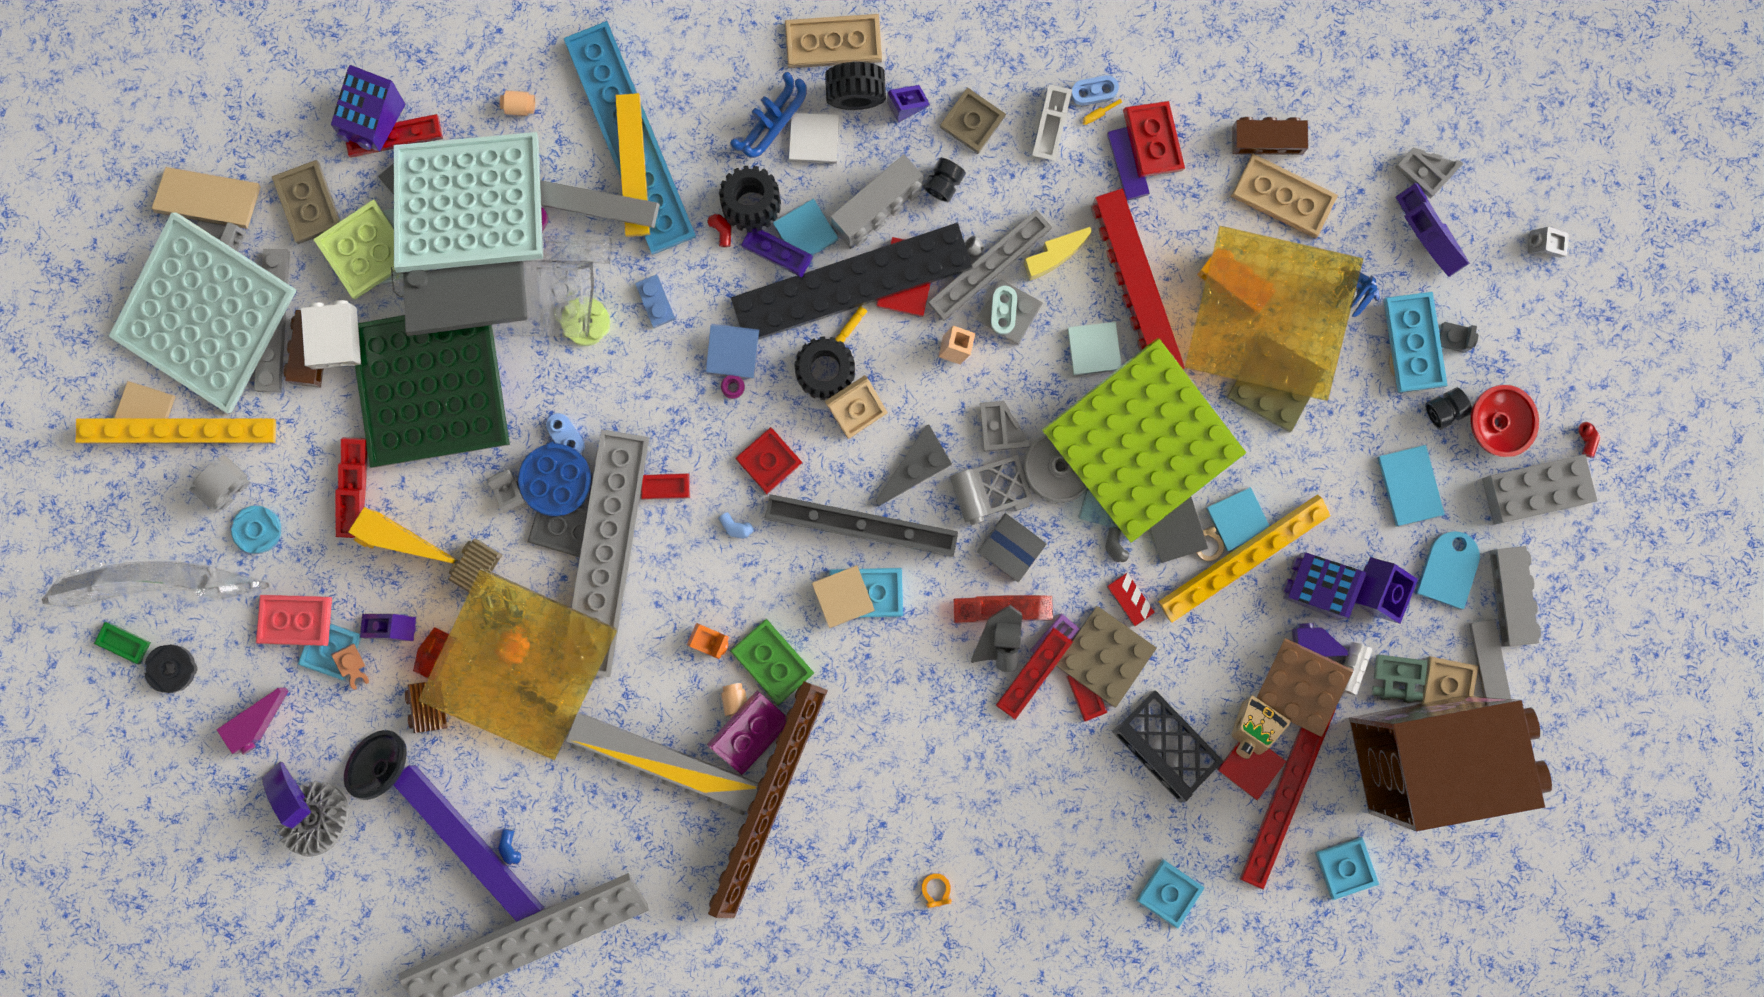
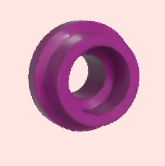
M729 375L723 379L721 391L724 396L729 399H736L744 393L745 384L739 376ZM732 383L737 384V390L730 391L729 385Z

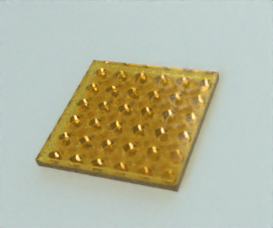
M1219 226L1185 368L1328 401L1364 258Z
M481 567L418 701L555 761L618 629Z

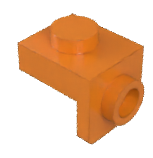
M696 623L687 646L720 659L721 655L728 648L729 637Z

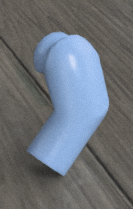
M728 512L718 518L731 537L744 539L753 533V526L749 522L744 524L735 523Z

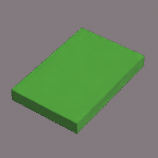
M767 619L730 650L778 706L797 690L803 681H807L814 674L813 670Z

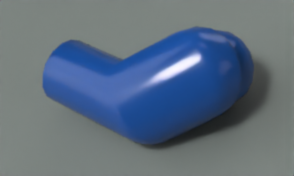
M503 828L498 851L505 863L509 865L512 863L518 864L521 861V853L514 851L511 845L515 831Z

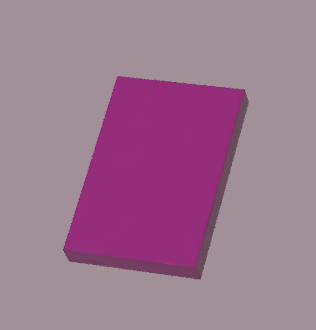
M756 690L707 745L737 772L743 775L772 744L779 733L784 730L786 715Z

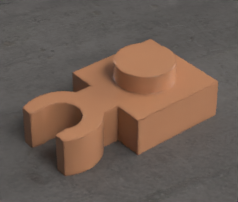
M354 643L331 654L341 676L350 675L349 685L352 689H357L354 682L358 677L363 678L366 684L369 683L366 674L359 670L365 664Z

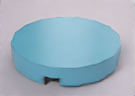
M249 506L242 509L235 516L233 528H231L234 543L241 550L249 553L262 554L271 550L278 543L281 536V523L278 516L272 510L263 506Z

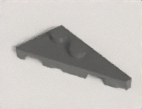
M929 424L925 426L877 498L878 506L883 505L952 465Z

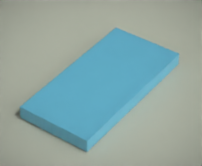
M1433 292L1384 298L1383 303L1398 393L1448 386Z

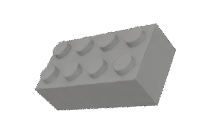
M903 154L831 215L832 228L850 249L854 245L860 246L867 240L868 237L866 235L872 230H879L886 223L885 219L888 216L898 214L904 207L902 204L908 199L914 200L921 194L922 191L920 189L922 188L923 175Z
M1585 454L1482 478L1494 525L1597 502Z

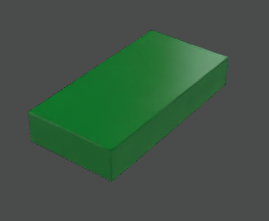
M104 622L94 644L135 664H141L151 642L109 622Z

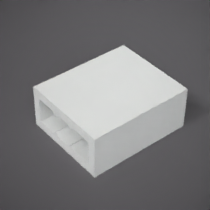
M338 300L334 301L333 305L324 306V303H311L309 307L301 308L305 366L311 369L361 365L357 308L348 303V301Z

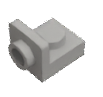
M1551 227L1531 230L1528 253H1545L1559 258L1566 257L1569 233Z

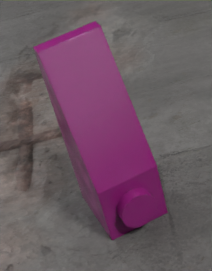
M277 688L217 729V732L232 754L242 753V755H245L256 748L254 744L263 737L289 692L287 688Z

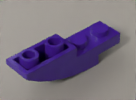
M1414 183L1395 197L1406 214L1404 215L1406 221L1425 249L1448 277H1451L1470 264L1446 224L1441 222L1418 183Z

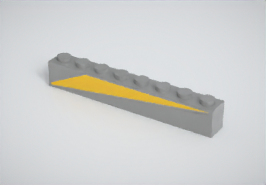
M577 713L566 740L572 743L571 748L580 752H585L586 749L595 752L594 757L603 761H607L608 758L617 761V766L626 770H630L631 767L640 770L639 774L649 779H653L654 776L663 779L662 784L672 788H676V785L686 788L684 792L695 797L702 794L708 797V802L718 806L725 803L731 806V811L741 815L748 811L750 803L755 800L758 793L757 785L759 782L583 713Z

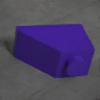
M362 614L359 638L414 641L416 617L399 614Z
M1300 623L1299 628L1292 629L1293 642L1325 657L1348 656L1347 649L1322 627L1314 628V623Z

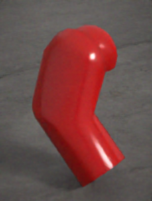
M1582 422L1579 425V434L1585 442L1582 455L1585 454L1586 457L1594 458L1600 441V435L1592 423Z

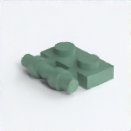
M1377 654L1374 679L1383 680V686H1373L1372 696H1379L1383 700H1390L1391 698L1402 699L1406 703H1412L1413 701L1422 702L1423 693L1414 690L1415 684L1425 685L1427 661ZM1393 681L1405 683L1404 690L1393 689Z

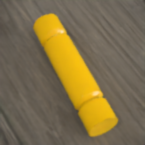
M859 306L856 313L852 315L840 331V334L836 336V341L845 342L862 317L868 312L865 308Z

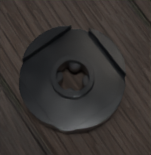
M170 644L159 646L149 653L145 661L146 673L144 674L147 683L154 690L176 693L184 690L191 684L198 668L194 657L186 648ZM167 663L175 665V672L173 674L165 673L167 670L165 665Z

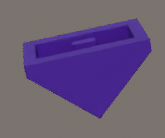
M920 85L892 89L887 92V104L898 123L930 106Z

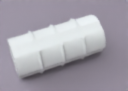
M1351 642L1348 656H1346L1342 665L1354 671L1344 692L1357 695L1363 675L1366 673L1365 670L1373 650L1372 648Z

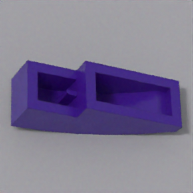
M280 761L262 777L268 801L282 825L293 829L311 813L303 800L305 795L283 762Z

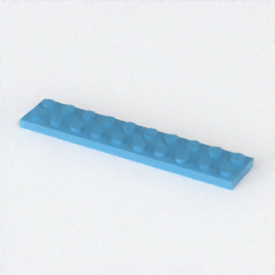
M605 21L563 39L621 178L616 95L635 94L637 91L608 21ZM641 104L648 201L660 204L655 227H650V235L645 236L650 251L654 255L696 238V235Z

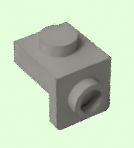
M510 470L498 472L487 479L503 513L525 503L518 482Z

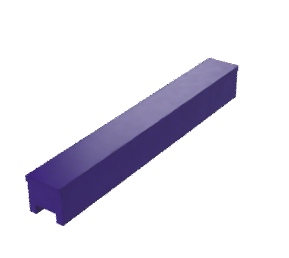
M408 765L393 786L516 922L540 912L544 906L424 773L416 765Z

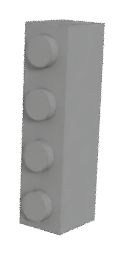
M1526 546L1490 550L1502 647L1539 643L1541 629L1536 622L1535 614L1538 612L1536 600L1533 599L1534 579L1530 575L1529 570L1531 565L1529 551H1527Z

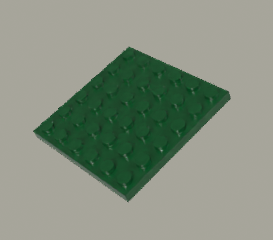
M405 315L358 323L361 365H355L370 468L510 445L492 325L407 336Z

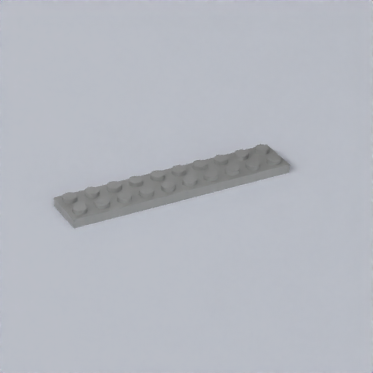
M601 429L561 670L606 677L611 675L649 437Z
M627 873L398 974L399 982L411 997H453L649 911L648 904L631 875Z

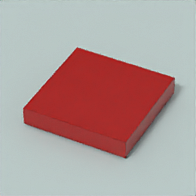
M772 427L735 458L767 495L803 464Z
M1238 741L1217 771L1258 801L1287 761L1270 748L1261 755L1253 752L1249 759L1243 758L1236 752L1240 745Z

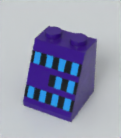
M349 65L331 126L339 139L345 142L351 140L363 149H374L380 152L406 103L392 80Z
M1307 552L1295 556L1291 565V569L1294 570L1291 579L1287 578L1282 589L1285 592L1283 599L1336 620L1349 619L1367 572Z

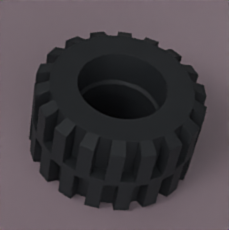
M847 62L835 65L825 72L826 102L828 105L844 110H863L876 107L886 101L885 70L881 66L868 62Z
M747 165L743 166L744 169L739 170V168L734 169V174L728 173L726 175V181L722 180L720 184L719 197L723 215L732 227L736 225L737 230L740 231L746 228L747 232H752V229L757 228L758 232L762 230V226L768 228L771 226L770 221H775L778 218L777 213H780L781 199L777 182H775L774 176L772 174L768 175V171L764 168L760 171L758 166L753 165V168L749 169ZM747 193H758L763 196L754 205L747 206L738 202L739 198Z
M825 336L820 337L818 340L813 338L809 344L805 343L802 346V350L798 351L796 355L797 359L794 367L797 381L802 390L813 398L818 397L820 400L831 398L854 381V357L850 349L846 348L842 341L838 342L833 337L825 339ZM830 356L836 359L839 364L838 375L830 381L815 379L811 373V365L817 358Z

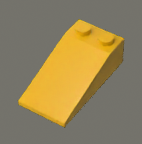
M363 508L349 530V533L355 536L353 539L355 542L371 549L376 546L452 564L459 561L382 513L370 508Z

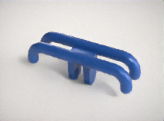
M789 72L783 73L782 78L785 82V87L774 102L763 96L761 102L767 109L766 113L764 114L760 109L754 108L752 114L759 122L743 141L740 142L738 139H732L730 142L731 147L737 151H743L749 158L761 156L804 102L807 87L802 79L799 78L795 81L797 95L782 113L780 109L790 98L794 90L792 75ZM767 128L769 130L768 133L764 136L760 143L752 149L751 146L753 145V143L761 135L764 129Z

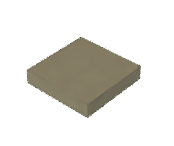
M967 87L940 124V128L979 154L1006 117V114Z

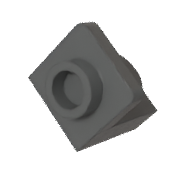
M1443 322L1440 330L1441 347L1463 353L1468 352L1478 342L1477 326L1465 327Z

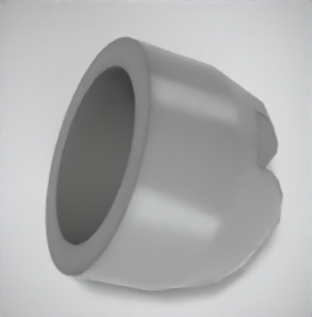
M971 236L965 242L969 256L977 257L982 254L981 250L984 249V245L976 236Z

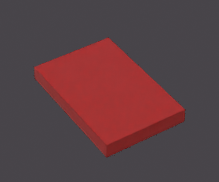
M1169 101L1125 107L1123 113L1139 178L1183 171L1185 165Z
M892 237L891 244L904 239ZM931 283L880 299L877 302V307L923 317Z

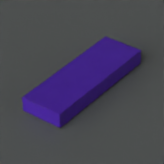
M1127 127L1109 131L1107 133L1127 201L1148 196L1150 192L1146 178H1139Z
M757 228L752 229V232H748L740 245L743 249L801 278L813 259L810 253L763 230L757 232Z

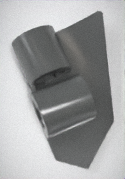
M1009 605L990 616L971 658V663L996 660V667L1003 672H1011L1017 669L1018 652L1021 642L1022 613Z

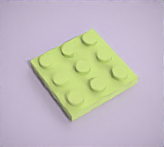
M375 200L370 201L314 239L354 300L396 273L394 269V228Z

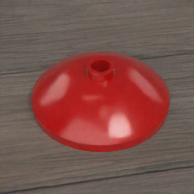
M1497 385L1485 390L1476 399L1470 416L1471 430L1477 443L1486 452L1498 457H1513L1525 452L1535 441L1539 430V413L1534 401L1525 391L1512 385ZM1495 419L1498 420V426L1495 425Z

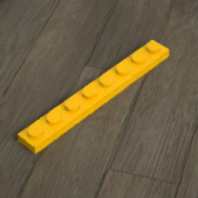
M76 418L75 443H276V419Z
M1317 494L1158 601L1167 619L1173 623L1329 518L1331 515L1323 498Z

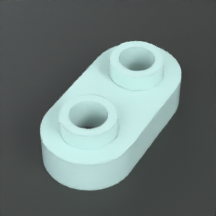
M1009 286L997 288L992 297L991 328L1000 335L1010 333L1015 326L1017 294ZM1006 295L1009 301L1002 303L1000 296ZM1005 319L1007 325L1005 327L999 326L998 320Z

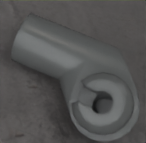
M1109 528L1105 549L1114 561L1126 562L1129 558V553L1119 544L1121 530Z

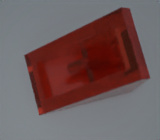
M434 627L417 650L413 671L430 680H437L457 637Z

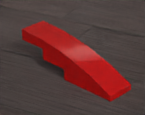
M341 438V463L338 464V488L335 490L336 537L355 538L354 535L349 533V530L365 506L367 477L366 438Z

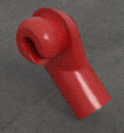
M720 214L709 216L707 220L709 227L715 228L719 232V246L731 247V225Z

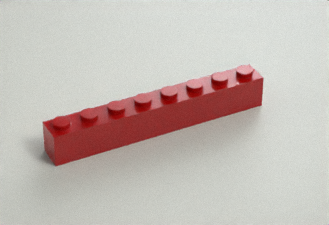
M1123 188L1095 197L1091 211L1094 219H1098L1101 225L1099 234L1101 240L1107 243L1109 250H1106L1110 264L1114 263L1116 283L1118 286H1122L1124 292L1122 295L1123 304L1126 309H1130L1132 315L1130 317L1131 327L1133 331L1137 330L1140 338L1137 340L1139 350H1143L1155 339L1159 338L1184 370L1185 366Z

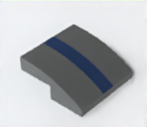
M1005 513L980 546L977 553L1019 583L1047 543Z

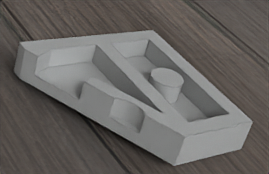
M1413 147L1395 167L1413 184L1418 183L1423 192L1431 199L1464 163L1459 160L1451 161L1444 159L1441 155L1435 153L1428 154L1424 150Z
M1004 401L979 404L984 452L1029 448L1031 446L1030 441L1022 432L1020 425L1012 416Z

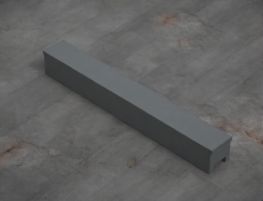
M769 494L765 513V520L954 557L958 531L772 494Z

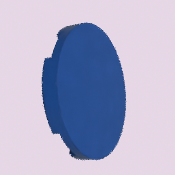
M551 443L538 447L526 456L519 469L518 486L524 500L533 510L548 516H562L575 511L585 502L591 490L592 474L588 462L581 453L570 446Z

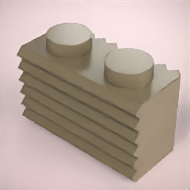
M474 538L472 542L468 541L463 547L462 553L464 555L459 562L456 561L450 568L449 574L451 576L448 580L470 594L477 596L503 554Z

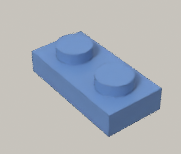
M657 274L635 283L653 328L676 320Z

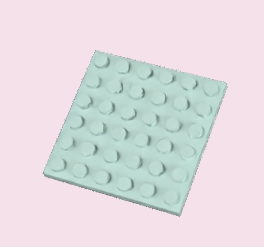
M537 132L394 145V269L396 273L543 259L539 140Z
M171 213L109 337L224 412L232 413L297 290L180 214Z

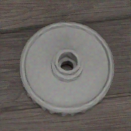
M1045 434L1032 443L1025 455L1023 465L1026 481L1034 494L1039 495L1041 499H1045L1048 502L1065 503L1079 498L1088 490ZM1057 463H1062L1064 465L1063 471H1058L1055 466Z
M318 781L308 782V787L300 785V789L305 795L303 800L311 813L293 829L284 825H276L280 829L277 833L283 837L280 841L284 843V846L294 853L307 857L318 856L330 850L344 834L349 819V806L344 794L336 787Z

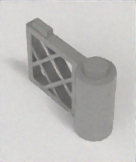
M1018 455L950 476L965 522H970L971 526L984 522V516L1014 507L1015 511L1030 507L1029 502L1033 501ZM1014 462L1017 471L1013 479L1001 473L1004 465ZM1000 466L998 471L993 469L995 467ZM988 470L996 474L991 486L982 482L979 472ZM999 476L1011 482L1006 494L994 488ZM1014 484L1023 488L1026 498L1017 500L1009 496ZM991 492L1004 497L1000 506L991 508L988 500ZM1007 499L1012 501L1010 503L1005 504Z

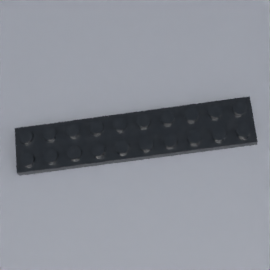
M957 222L806 272L802 278L794 276L733 296L731 300L739 326L741 328L759 330V340L971 270L973 266Z

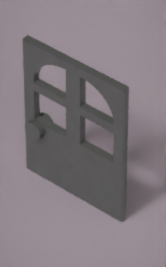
M523 261L403 272L407 336L525 321L528 319Z

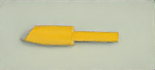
M1118 99L1104 108L1099 107L1087 114L1083 119V125L1103 117L1105 112L1121 104L1122 100Z

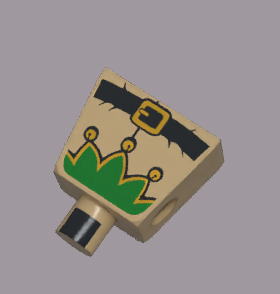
M1251 695L1242 702L1231 733L1232 737L1240 742L1236 750L1237 754L1246 759H1249L1253 752L1261 755L1272 746L1291 721Z

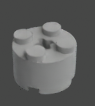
M225 455L217 458L220 463L216 466L212 463L208 465L193 481L196 487H190L189 489L211 510L226 509L234 500L231 496L237 490L242 492L250 484V481L247 480L248 476Z

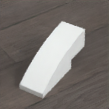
M1049 84L1032 156L1056 160L1072 89Z

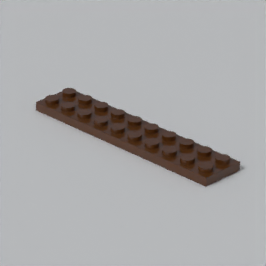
M803 681L802 685L796 690L795 703L793 708L787 712L786 725L776 739L777 747L774 754L767 761L765 776L760 779L757 785L758 793L755 800L748 807L747 813L749 815L747 820L740 827L737 844L729 853L728 866L720 875V885L717 893L712 896L709 902L710 910L708 915L715 918H735L828 692L827 689Z

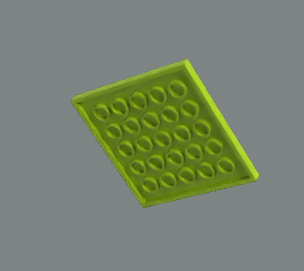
M1159 338L1155 339L1041 429L1130 543L1247 453Z

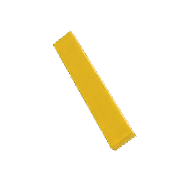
M639 93L616 95L622 195L648 201L641 97ZM624 222L626 237L650 235V227Z

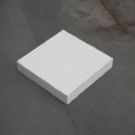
M795 113L791 117L789 161L837 164L839 115Z

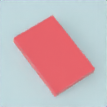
M260 595L256 643L328 646L332 597Z

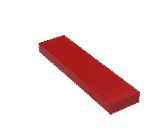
M434 114L396 122L381 151L394 149V145L423 143L443 139L439 116ZM351 140L346 142L350 158L379 152L374 149H363Z
M1053 627L996 703V706L1016 720L1073 641Z

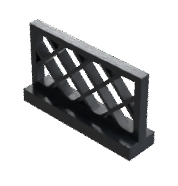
M1156 690L1112 731L1179 803L1187 802L1193 795L1192 793L1223 762L1216 752ZM1153 699L1161 705V715L1149 714V703ZM1135 717H1143L1144 731H1136L1129 723ZM1149 718H1161V732H1149ZM1166 718H1174L1178 722V732H1166ZM1149 735H1161V749H1153L1149 745ZM1166 735L1178 736V750L1166 749ZM1183 736H1191L1195 740V750H1183ZM1166 753H1178L1179 767H1170L1166 763ZM1183 753L1195 754V768L1183 767ZM1200 754H1208L1215 762L1209 768H1200ZM1183 771H1195L1196 781L1191 787L1183 781Z

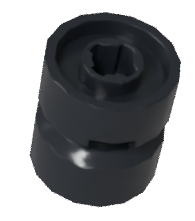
M941 157L933 168L935 174L929 175L923 188L936 199L949 203L956 192L954 186L960 185L966 172L958 164Z
M1459 387L1444 393L1443 398L1438 396L1425 404L1428 417L1439 430L1451 425L1454 419L1459 421L1471 415L1472 410L1468 397Z

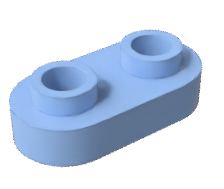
M1109 75L1080 80L1074 84L1071 97L1076 104L1081 106L1110 101L1116 97L1119 84L1114 77ZM1102 87H1108L1110 92H1103ZM1084 91L1086 92L1087 96L1081 97L1079 95V92Z
M560 413L551 415L547 420L546 428L555 443L568 445L570 441H575L574 449L582 454L585 449V442L570 419ZM557 421L562 422L560 429H555L554 427Z

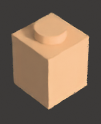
M952 326L943 335L938 357L961 364L971 355L975 333Z

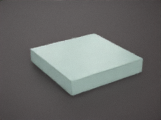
M1116 322L1068 327L1073 376L1116 371L1121 367Z

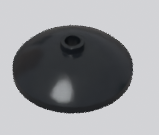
M381 730L367 736L356 746L344 770V785L350 795L359 800L374 799L387 792L397 782L403 772L407 756L406 744L400 735L390 730Z

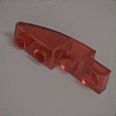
M1001 595L953 599L954 623L987 622L990 616L1009 605L1022 613V622L1053 620V596Z

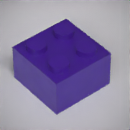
M1370 557L1368 564L1363 570L1367 573L1355 604L1375 617L1401 624L1418 579L1395 563Z

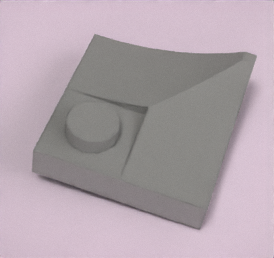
M1001 279L995 290L1001 286H1009L1017 294L1015 326L1010 333L1002 336L1019 345L1043 303ZM994 292L976 318V320L991 328V309ZM1006 295L1000 296L1002 303L1009 301ZM1005 319L998 320L999 326L1005 327L1007 325Z

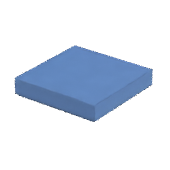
M711 324L706 372L754 378L759 330Z

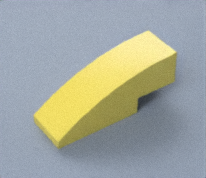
M1088 227L1046 241L1043 245V253L1025 258L1024 267L1029 281L1046 275L1070 259L1088 239L1092 232L1091 228Z

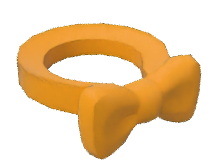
M933 873L923 880L922 893L928 901L926 903L927 908L940 907L952 903L951 898H949L951 885L944 875ZM932 879H940L946 886V891L939 901H935L927 893V884Z

